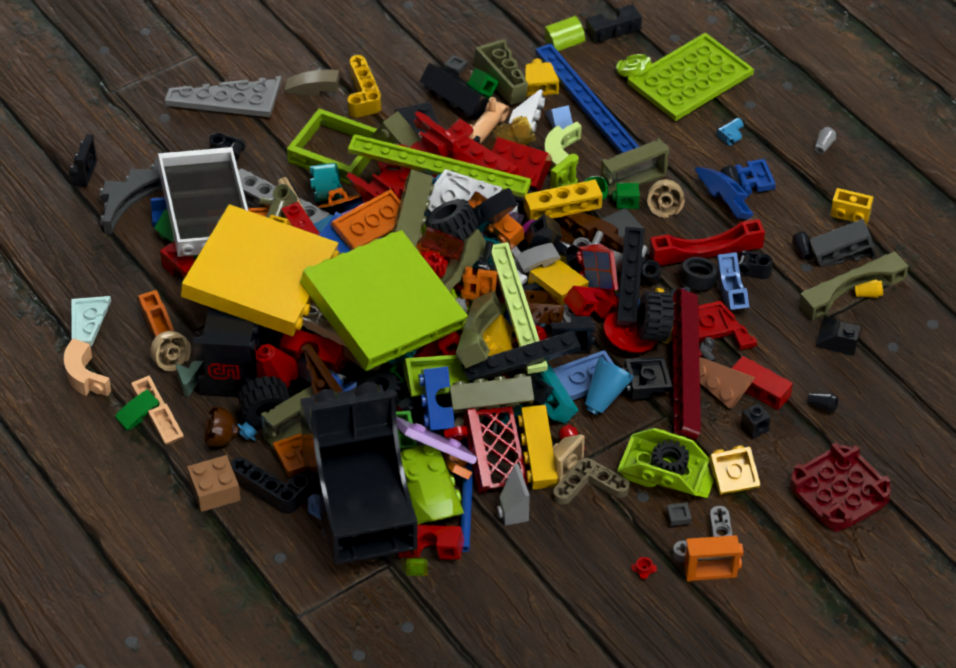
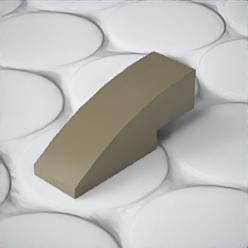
M315 70L294 75L287 79L284 93L320 96L321 91L337 93L340 82L339 70Z

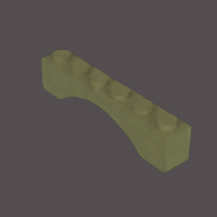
M476 229L466 239L453 245L447 271L443 278H440L449 292L462 280L465 267L473 268L474 263L484 253L486 241L479 229Z
M895 251L888 255H883L881 258L870 261L861 267L854 268L827 282H822L818 286L804 290L800 293L799 307L813 321L828 314L835 300L842 294L854 289L855 285L877 279V281L882 280V285L891 286L905 280L908 265Z
M494 290L473 299L456 351L457 359L460 363L464 364L465 368L488 358L490 349L482 336L490 324L501 315L503 308Z

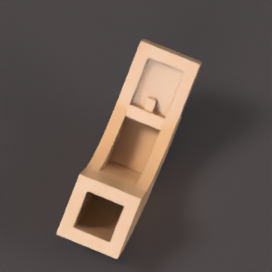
M73 338L64 353V365L68 382L77 392L87 396L89 391H93L96 394L108 397L111 392L109 378L90 372L85 368L92 358L90 344Z

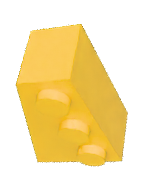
M502 314L490 324L482 336L490 349L488 356L514 349L512 347V343H514L512 337L514 329Z

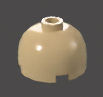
M659 180L649 189L647 196L648 206L651 212L658 217L667 218L669 217L668 215H676L684 206L683 190L673 180Z
M176 331L162 332L152 341L150 348L151 357L156 365L163 370L175 371L176 364L181 365L184 361L187 362L189 360L191 344L186 337Z

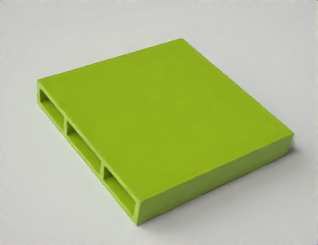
M402 230L389 233L386 237L375 239L369 244L358 246L347 253L343 252L330 260L326 259L318 265L309 266L303 270L300 280L301 285L365 371L463 329L468 318L466 312Z

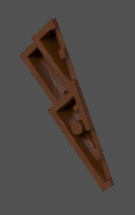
M309 343L304 345L301 349L304 351L307 362L306 367L311 376L314 394L327 389L343 392V389Z

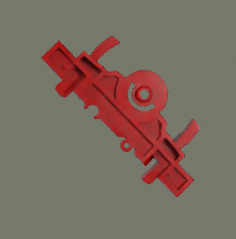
M417 111L415 113L416 119L413 122L416 128L426 132L425 134L421 131L418 133L422 142H415L410 147L403 144L396 145L447 157L450 153L456 154L461 149L460 144L474 130L472 126L462 119H459L448 130H445L427 115ZM378 161V167L382 173L379 176L373 174L374 180L370 184L355 176V174H347L352 187L362 195L363 198L361 200L365 203L390 189L400 200L406 178L411 169L402 167L398 170H388L387 168L389 167L397 168L400 166Z

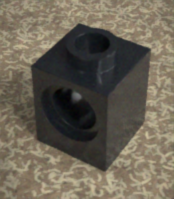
M758 403L742 411L741 427L751 439H754L769 432L771 416Z

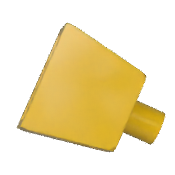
M534 59L531 64L526 65L525 79L528 83L526 97H531L539 90H543L542 95L559 94V79L551 63H542L540 59Z

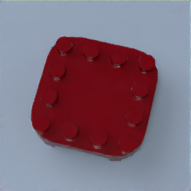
M838 442L831 444L829 451L804 465L798 463L794 467L790 482V488L794 495L821 523L829 527L833 532H839L841 529L851 527L882 509L889 502L891 493V481L888 476L882 477L859 454L860 448L855 445L853 447L839 445Z

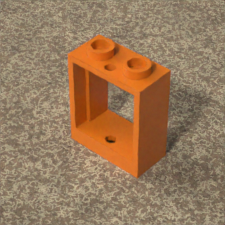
M737 535L687 539L684 559L687 581L737 578L738 569L742 568L740 556H743L742 543L739 544ZM731 556V559L698 561V558Z

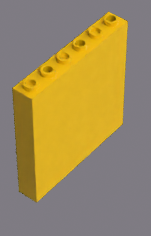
M229 204L182 282L181 297L294 336L296 330H300L302 327L303 317L308 316L311 302H314L300 283L303 270L309 266L318 265L326 259L330 260L340 254V251H337L338 242Z

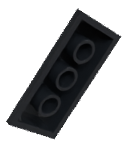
M431 63L428 64L419 82L425 85L424 89L431 93L435 91L438 93V98L444 101L449 100V105L458 110L459 108L463 109V114L470 118L473 116L480 118L485 112L489 99L492 98L478 92L468 85L467 81L448 69Z

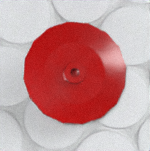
M618 311L611 313L605 319L603 327L605 336L611 344L621 350L631 353H642L651 350L657 344V341L640 339L637 326L617 325Z

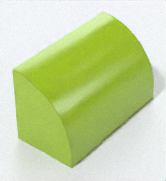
M574 16L546 26L545 41L548 44L551 43L557 51L585 42V33L579 19Z

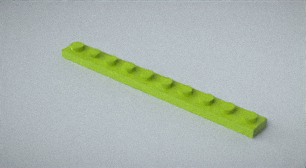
M354 134L348 147V153L437 176L442 174L445 169L479 181L500 186L503 188L502 191L510 188L513 195L523 198L526 197L531 185L530 178Z

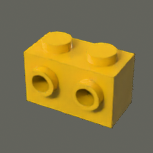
M837 188L832 201L830 216L852 222L864 219L867 225L874 197Z

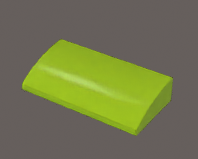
M456 355L405 358L402 366L410 396L417 397L423 394L422 386H419L418 374H421L420 370L448 366L450 386H453L454 382L465 381V384H468L461 370L463 363L459 362ZM450 387L439 389L436 395L449 394Z

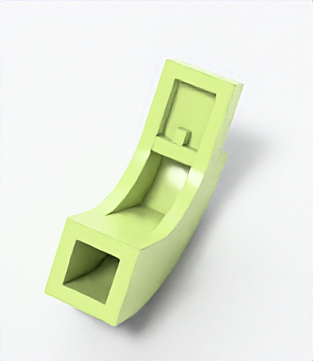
M578 122L564 129L556 126L547 135L545 152H548L552 157L549 167L550 172L551 169L568 156L563 149L581 139V125Z

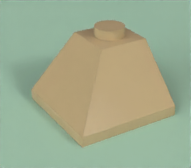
M584 435L565 437L559 444L556 443L553 446L558 476L557 484L579 460L584 458Z

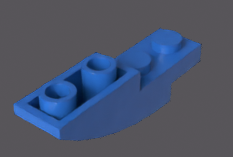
M703 167L695 168L698 178L708 187V192L714 197H722L723 201L730 206L736 218L750 219L754 215L744 202L748 194L737 182L719 171Z

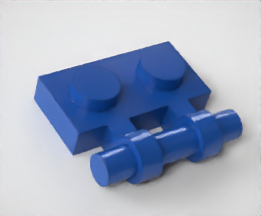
M765 159L748 161L747 167L744 168L740 164L734 167L738 171L740 185L748 195L752 193L751 188L753 187L756 188L757 192L775 189L776 183Z

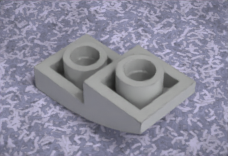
M552 243L539 245L516 255L525 273L541 264L545 268L561 259Z

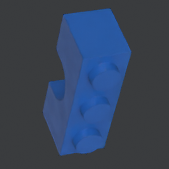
M448 366L420 370L421 374H418V383L423 389L420 400L421 406L425 407L426 415H423L424 427H427L429 431L455 427L453 407L443 408L435 400V395L439 389L450 387Z

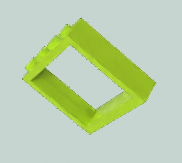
M319 108L287 148L288 162L310 170V166L337 163L340 173L339 180L351 185L347 174L351 173L359 177L372 159L358 155L349 166L307 151L303 147L321 125L351 136L356 134L371 138L377 129Z

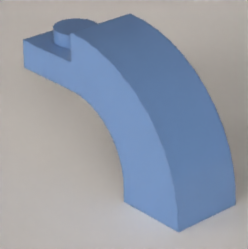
M737 252L717 255L719 286L726 307L729 310L748 308V292L741 281Z

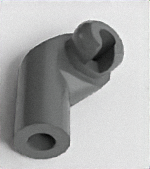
M710 337L702 341L699 350L702 358L716 362V357L711 353L715 342Z

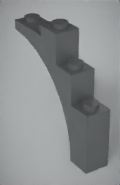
M155 157L154 165H151L150 170L130 169L129 176H126L125 182L105 181L104 188L100 189V199H103L105 213L101 216V226H104L105 234H113L117 222L133 204L148 195L163 190L158 169V157ZM201 171L166 174L168 187L198 186Z

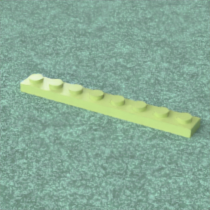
M509 243L495 244L492 248L491 258L495 271H498V281L519 347L540 341ZM544 361L528 366L526 370L528 374L547 371L548 365Z

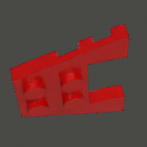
M721 301L698 306L699 342L704 341L707 337L715 339L733 334L740 350L757 346L755 337H751L747 333V329L735 320V316Z

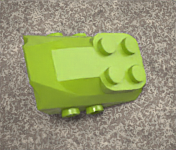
M656 428L631 435L617 470L620 476L628 481L646 487L660 485L708 498L714 482L708 468L710 459L693 440ZM664 440L667 443L673 440V444H676L678 441L680 442V447L684 445L685 450L688 449L689 462L684 475L651 465L653 448L657 447L659 442L662 444ZM670 456L662 458L669 463L677 462L675 458Z
M426 444L403 450L401 452L402 464L418 525L464 514L460 503V492L454 488V476L449 474L441 451Z

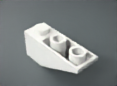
M539 90L513 110L508 125V136L530 139L532 132L535 133L536 120L539 121L541 115L540 108L543 109L545 104V98H542L543 90Z

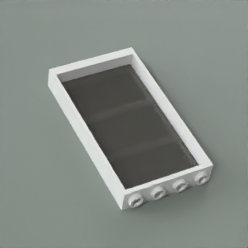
M228 147L158 154V169L178 257L199 255L229 204L248 211L233 149Z

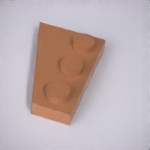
M699 357L700 383L728 408L733 409L755 377Z

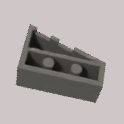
M864 219L810 239L820 267L843 264L844 260L854 259L856 262L860 261L863 257L871 256L872 259L877 258L872 238Z

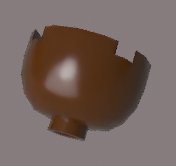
M212 406L208 412L212 416L205 423L204 441L206 443L204 445L222 447L227 445L232 437H236L238 425H235V419L228 410Z

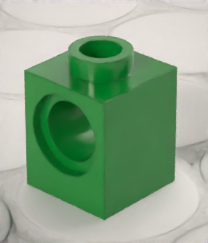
M616 183V191H612V200L616 202L617 209H639V183Z

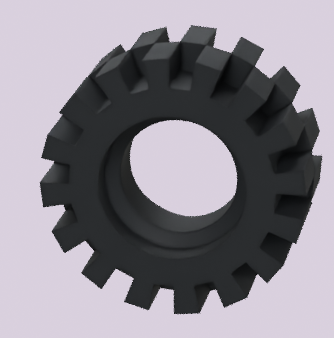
M666 440L662 444L659 442L657 447L653 448L651 465L684 475L689 462L688 449L685 450L684 445L680 447V442L678 441L676 444H673V440H670L669 443ZM670 456L675 458L677 462L669 463L662 458Z

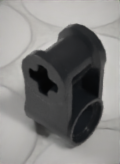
M213 133L209 137L210 149L232 147L235 161L239 160L240 152L246 147L245 142L240 138L227 136L222 133Z
M557 241L554 247L561 258L560 260L573 270L580 271L581 267L576 259V253H578L577 246L565 241Z
M741 251L738 254L741 276L767 279L771 276L772 258L770 255L750 251Z

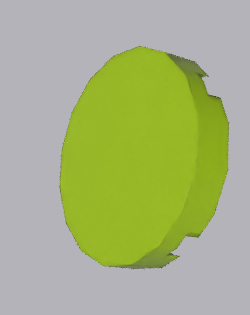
M635 54L626 57L627 60L625 61L620 60L616 65V69L620 76H636L649 70L652 63L650 57L644 54Z

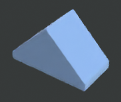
M569 105L545 111L553 129L556 126L564 129L573 124Z

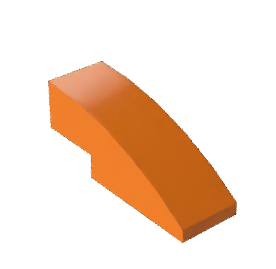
M157 290L138 295V303L154 338L162 332L174 331Z

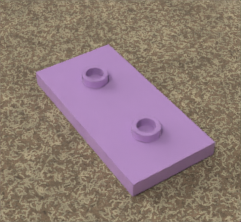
M396 417L397 428L405 436L475 464L478 457L464 445H461L459 441L453 438L447 439L426 430V427L418 423L412 424Z

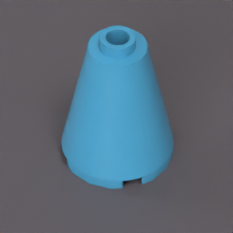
M599 357L585 404L588 405L587 410L596 415L598 412L603 413L627 387L634 376Z

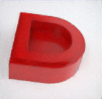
M465 426L444 430V435L447 439L453 438L458 441L469 435L468 428Z

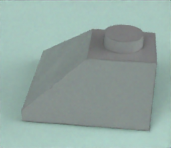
M514 464L500 495V506H497L498 517L503 519L505 526L529 521L530 495L519 464Z

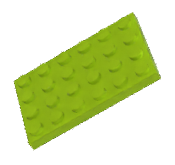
M704 33L654 62L646 72L629 77L627 84L673 120L677 121L753 75L754 69L707 33Z

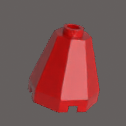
M270 344L261 345L256 351L257 378L275 376L276 379H282L288 389L291 385V380H295L298 377L296 360Z

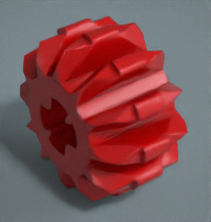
M431 249L429 251L423 250L420 253L439 279L443 278L447 271L448 263L444 260V256L439 255L438 252H433Z

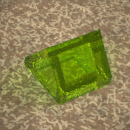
M408 558L406 560V575L428 576V559Z

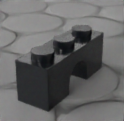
M630 4L617 8V19L614 20L606 19L602 13L587 17L585 31L594 44L641 30L642 16L635 6Z

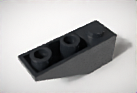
M543 214L529 225L524 234L525 238L520 242L518 249L522 253L539 245L554 244L562 238L559 223Z

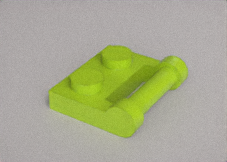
M568 155L551 169L550 189L578 183L576 178V166L579 162L578 155Z

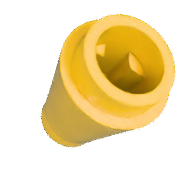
M877 279L855 285L856 297L879 298V296H883L882 280L877 281Z

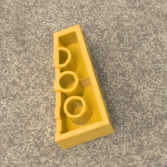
M546 405L522 407L521 415H518V425L521 429V444L525 450L523 453L524 463L528 465V470L526 471L527 482L531 483L532 490L553 488L557 485L558 476Z

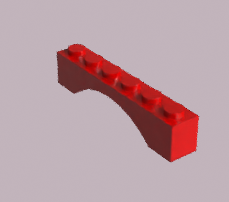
M760 219L740 222L724 233L704 239H681L669 234L650 237L649 255L651 260L656 261L661 266L683 262L690 257L707 258L720 254L763 248L765 231Z

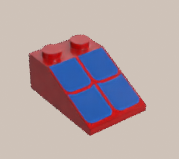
M602 244L578 247L579 252L576 253V259L581 267L579 274L589 281L588 287L618 290L614 251Z

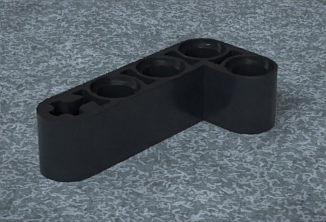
M243 457L235 458L231 462V467L239 486L282 513H293L310 496L309 477L305 474H296L287 483H284Z

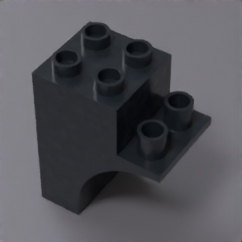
M367 382L349 391L335 392L334 390L327 389L311 397L300 399L302 456L334 564L417 550L418 521L409 495L402 464L394 391H384L382 385Z

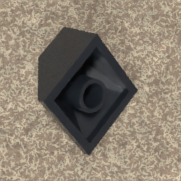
M824 317L816 347L854 356L863 325Z

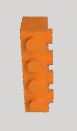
M475 192L468 203L473 209L487 199L478 192ZM509 214L505 215L498 223L491 224L486 228L501 243L508 242L510 250L525 238L523 227Z

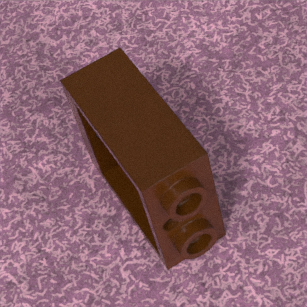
M524 290L534 323L552 324L562 322L565 306L548 291Z

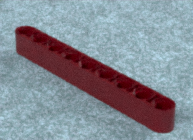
M678 288L673 294L674 433L691 440H696L701 431L698 295Z

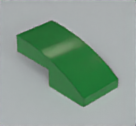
M146 389L127 403L115 415V419L128 431L141 423L149 410L159 407V401Z

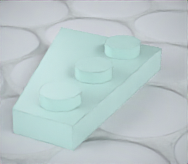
M110 296L72 299V339L88 343L90 346L93 345L111 303Z

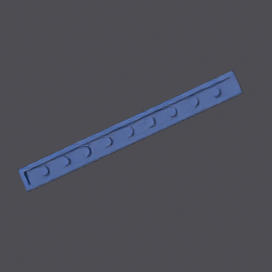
M551 43L536 49L535 54L543 63L549 62L552 64L559 83L619 154L639 147Z

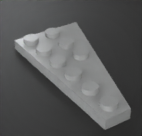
M276 76L272 80L259 78V81L249 82L248 80L221 82L218 86L203 84V87L193 88L191 86L169 88L165 98V106L271 117L281 86L282 76Z

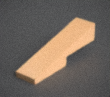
M150 375L132 382L131 391L135 397L148 389L159 401V407L149 410L147 417L165 446L183 439L184 435L167 403L163 402Z

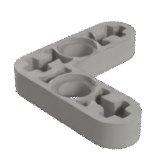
M715 506L711 509L710 526L712 537L720 536L716 533L718 530L726 531L727 535L725 536H732L729 511L723 506ZM718 514L722 517V522L718 523ZM678 541L674 545L673 557L679 562H684L685 553H681L680 550L685 552L686 541ZM731 556L698 558V561L730 559Z

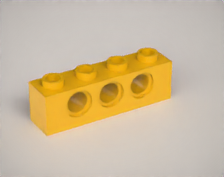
M595 179L526 194L524 210L529 221L536 220L543 214L553 219L602 208L603 195Z

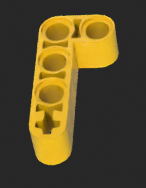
M361 55L352 56L350 58V74L358 93L348 96V114L356 118L378 113L381 111V93L367 61Z

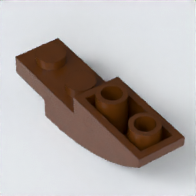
M585 213L561 217V226L575 234L578 238H586L592 242L596 232L602 231L603 237L600 244L611 250L623 253L624 239L618 236V228L614 225Z

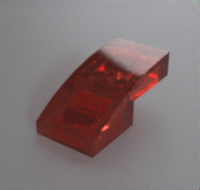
M430 227L426 228L421 241V247L438 251L440 256L458 261L465 244L464 241Z

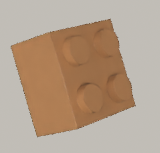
M227 455L187 466L189 482L201 512L240 501L239 484Z

